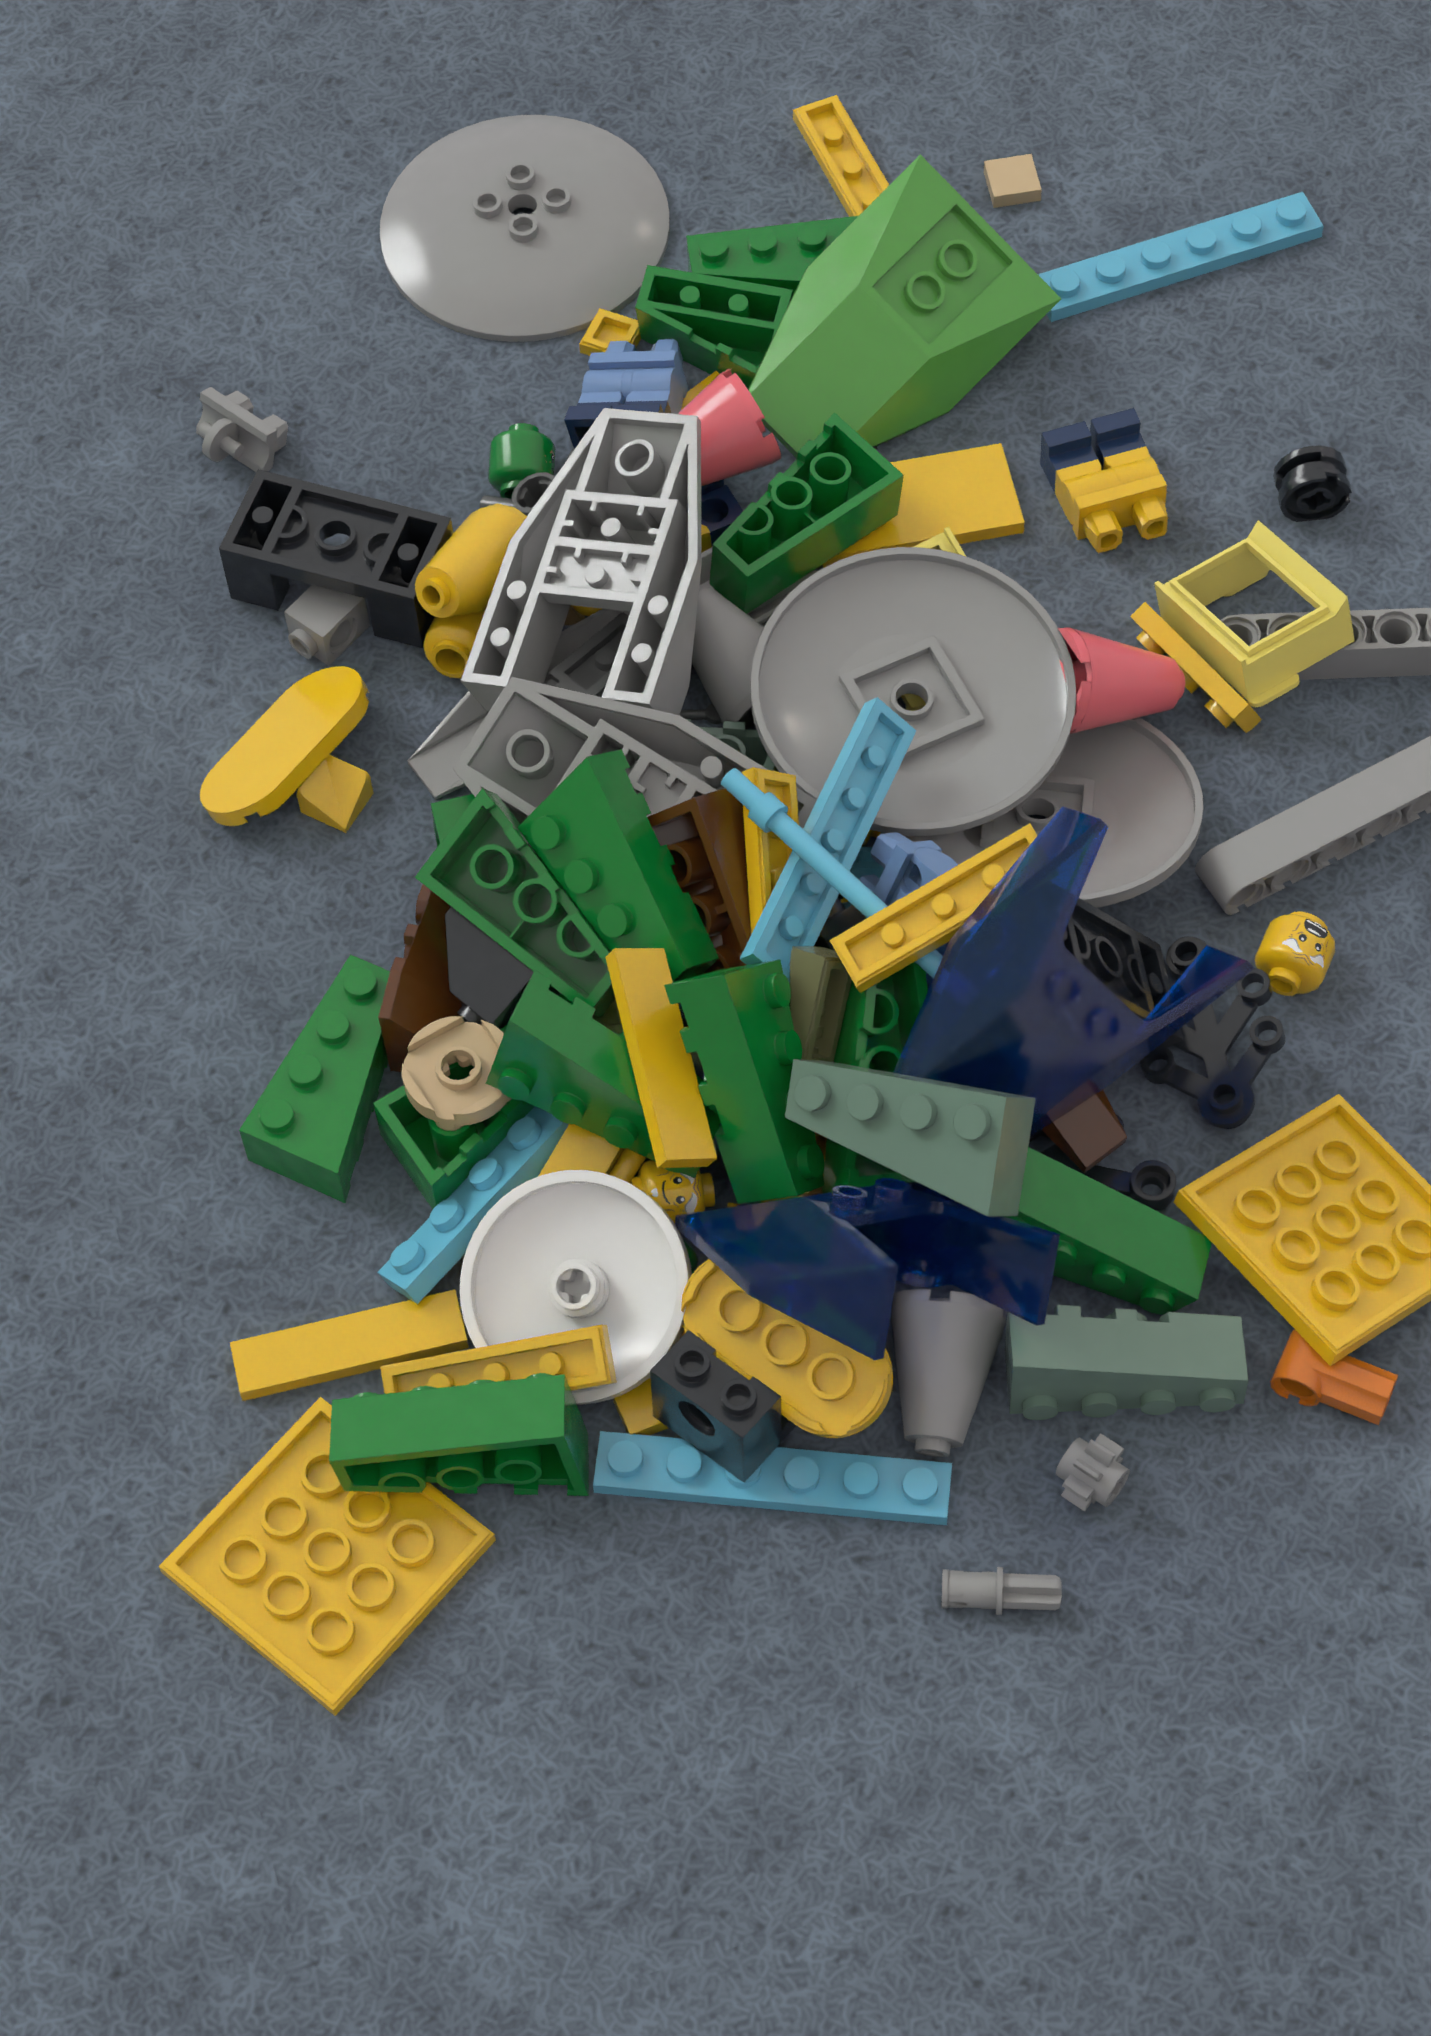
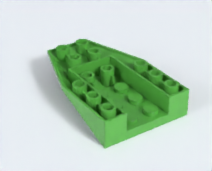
M920 154L805 270L748 390L765 417L762 419L764 426L771 433L773 432L774 436L796 459L798 451L809 439L814 441L823 431L824 423L834 412L875 448L947 414L1061 298Z

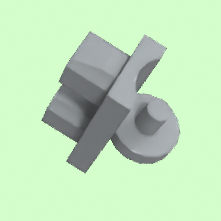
M209 387L200 392L203 412L197 424L196 433L204 438L202 444L203 454L215 462L222 461L230 455L255 472L258 469L269 472L273 468L274 453L286 445L287 422L274 414L263 420L253 415L254 406L250 398L239 391L224 396L212 387Z

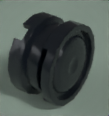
M1308 446L1292 451L1280 459L1274 467L1273 477L1279 492L1278 501L1280 509L1285 517L1295 522L1329 519L1347 507L1350 503L1349 493H1352L1350 482L1346 477L1345 460L1340 452L1332 447Z

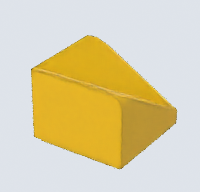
M331 755L318 766L297 790L301 813L344 833L349 830L374 794L368 772Z

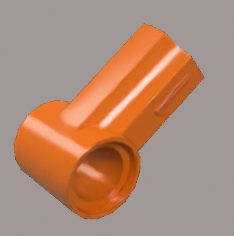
M1294 1329L1288 1338L1270 1380V1385L1274 1392L1281 1397L1287 1399L1290 1394L1300 1398L1299 1404L1311 1407L1321 1402L1379 1425L1396 1385L1398 1375L1348 1355L1330 1366Z

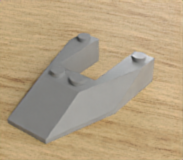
M603 408L508 544L461 678V683L486 711H490L511 677L544 684L571 605L630 612L602 698L680 715L690 683L702 566L701 421L698 416Z
M511 677L452 769L475 797L482 788L498 794L521 824L587 756L622 749L630 766L625 771L636 794H643L651 811V814L648 816L694 797L724 789L721 781L733 768H737L740 772L752 767L766 768L680 715ZM797 788L799 826L804 828L817 799Z

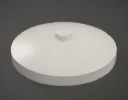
M588 1170L557 1171L538 1176L512 1189L480 1221L467 1246L460 1275L461 1310L469 1337L475 1348L601 1324L607 1325L617 1383L572 1391L577 1405L598 1403L623 1395L649 1379L650 1370L679 1341L684 1331L683 1326H685L683 1321L685 1310L684 1312L681 1311L682 1294L692 1275L691 1264L683 1238L666 1211L645 1192L622 1179L601 1172Z

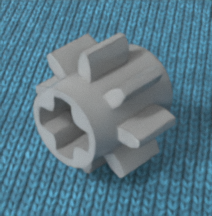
M1101 1433L1095 1441L1091 1439L1089 1443L1080 1437L1077 1438L1067 1449L1056 1469L1055 1474L1064 1480L1062 1487L1065 1489L1061 1496L1083 1511H1086L1091 1503L1094 1504L1096 1501L1104 1507H1108L1118 1496L1130 1474V1469L1121 1464L1123 1458L1120 1456L1124 1448Z

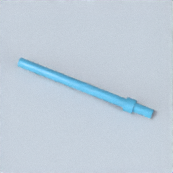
M737 768L731 769L723 777L721 785L749 810L748 817L765 833L772 831L866 918L887 907L880 898L787 815L788 807L773 793L768 792L764 794ZM936 949L915 961L960 1004H966L977 992L978 988Z

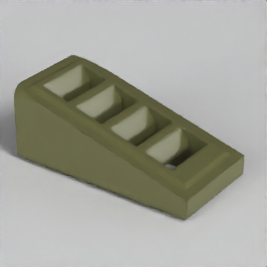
M792 946L790 957V1011L794 1031L798 1034L802 1044L801 1060L834 1062L852 979L836 951L819 946Z

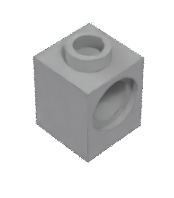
M311 585L284 611L289 631L288 640L291 646L301 656L307 659L315 656L328 666L370 626L365 598L316 585Z

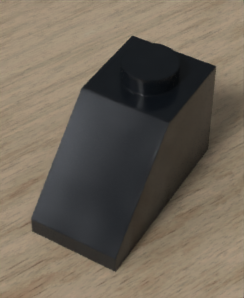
M451 907L445 914L450 992L463 1004L457 1013L463 1016V1019L467 1022L482 1025L481 1020L502 1029L508 1025L533 971Z

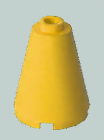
M502 504L489 505L472 512L418 574L415 581V592L420 605L429 614L438 618L485 611L508 544L527 516L515 507Z

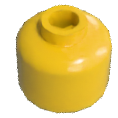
M485 611L446 618L434 617L426 633L423 647L429 662L442 675L450 678H462Z

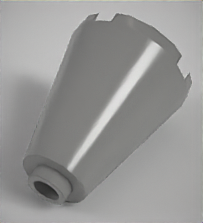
M706 587L699 590L692 665L722 723L724 721L746 722L745 729H749L755 724L750 700L752 663L764 626L713 588Z
M931 1289L902 1290L893 1294L890 1311L904 1439L915 1443L914 1451L918 1454L948 1457L950 1456V1448L963 1446L1007 1323V1311H1004V1305L999 1302L964 1292L950 1291L949 1298L930 1299Z

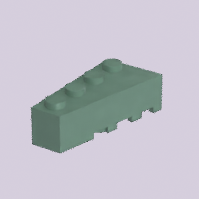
M793 1059L785 1118L987 1217L1018 1216L1036 1098L829 1061Z
M1008 1301L1005 1363L1009 1414L1023 1413V1416L1030 1420H1046L1055 1417L1058 1412L1082 1411L1085 1416L1101 1418L1116 1413L1117 1409L1141 1408V1411L1145 1414L1163 1415L1174 1411L1176 1407L1200 1406L1203 1411L1215 1413L1230 1410L1235 1404H1244L1248 1386V1372L1241 1316L1167 1312L1160 1317L1159 1322L1147 1321L1146 1316L1137 1313L1135 1309L1115 1308L1112 1314L1104 1318L1081 1316L1080 1306L1056 1305L1054 1315L1031 1314L1029 1303Z

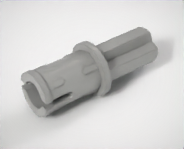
M997 1567V1572H964L943 1569L942 1608L996 1609V1615H1002V1609L1057 1610L1061 1605L1062 1582L1060 1577L1056 1575L1003 1573V1567Z

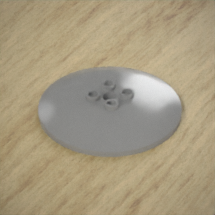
M516 115L486 120L457 130L433 143L416 156L398 176L388 193L380 219V243L386 269L400 293L416 309L440 325L477 338L507 342H530L570 335L587 329L599 308L614 313L619 312L639 295L647 265L657 267L661 265L670 234V214L663 185L654 169L636 149L621 138L592 124L548 115ZM522 207L535 210L531 214H512L514 210Z
M896 547L877 549L839 560L805 579L784 598L767 621L758 640L751 670L750 700L759 738L778 771L796 775V787L813 798L818 799L864 703L878 697L916 730V733L870 830L882 833L898 832L904 836H932L967 830L990 822L1025 801L1041 786L1061 758L1069 739L1075 715L1076 681L1071 656L1057 625L1044 607L1016 581L980 561L960 554L920 547ZM1060 661L1063 663L1064 674L1060 665ZM904 694H915L920 696L926 705L919 710L909 711L902 708L897 703V699Z
M1135 718L1070 734L1061 758L1041 786L1025 801L996 819L971 829L950 834L905 837L912 842L932 840L942 849V853L951 857L959 865L1030 823L1061 874L1052 883L1092 906L1099 908L1116 904L1147 892L1165 881L1180 868L1195 847L1200 834L1204 809L1203 793L1193 766L1176 744L1145 720ZM1035 814H1036V815L1045 816V817H1047V818H1046V819H1034V818L1029 817L1028 815H1035Z

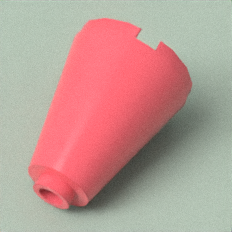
M731 369L720 373L678 413L698 416L701 421V486L773 464L781 459V452L773 432L765 437L762 435V433L766 432L762 419L765 418L742 380L736 373L732 374Z
M1058 628L1071 656L1076 681L1075 715L1070 734L1171 710L1183 696L1185 676L1173 658L1073 628ZM1060 661V665L1064 674L1063 663Z

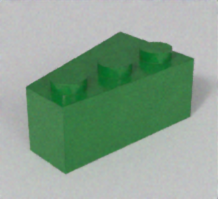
M647 265L635 306L641 339L652 345L660 339H675L678 342L683 361L709 374L715 371L722 373L727 369H731L732 374L736 373L747 389H749L793 297V290Z

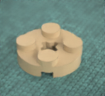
M463 1016L445 1017L423 1027L413 1036L407 1047L408 1055L404 1060V1065L402 1063V1079L406 1095L410 1103L420 1114L434 1120L441 1129L454 1131L464 1125L484 1121L496 1114L506 1102L512 1099L504 1095L499 1089L486 1084L504 1035L499 1028L491 1023L481 1020L482 1025L474 1022H464ZM458 1062L461 1067L472 1065L474 1068L469 1072L467 1078L453 1080L448 1078L450 1075L449 1065Z

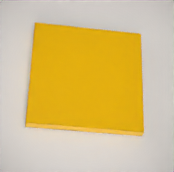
M1340 1094L1178 1190L1173 1201L1330 1366L1431 1301V1185Z
M320 1397L159 1565L162 1574L336 1716L496 1539L493 1532L429 1482H426V1487L422 1493L344 1491L329 1462L332 1405Z

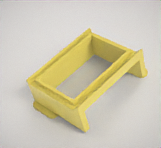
M1259 520L1246 539L1165 584L1159 581L1154 583L1161 618L1222 678L1236 689L1251 707H1262L1296 688L1300 683L1297 673L1355 641L1348 596ZM1272 570L1316 609L1248 646L1205 606L1223 596L1228 597L1238 593L1266 577L1268 571Z

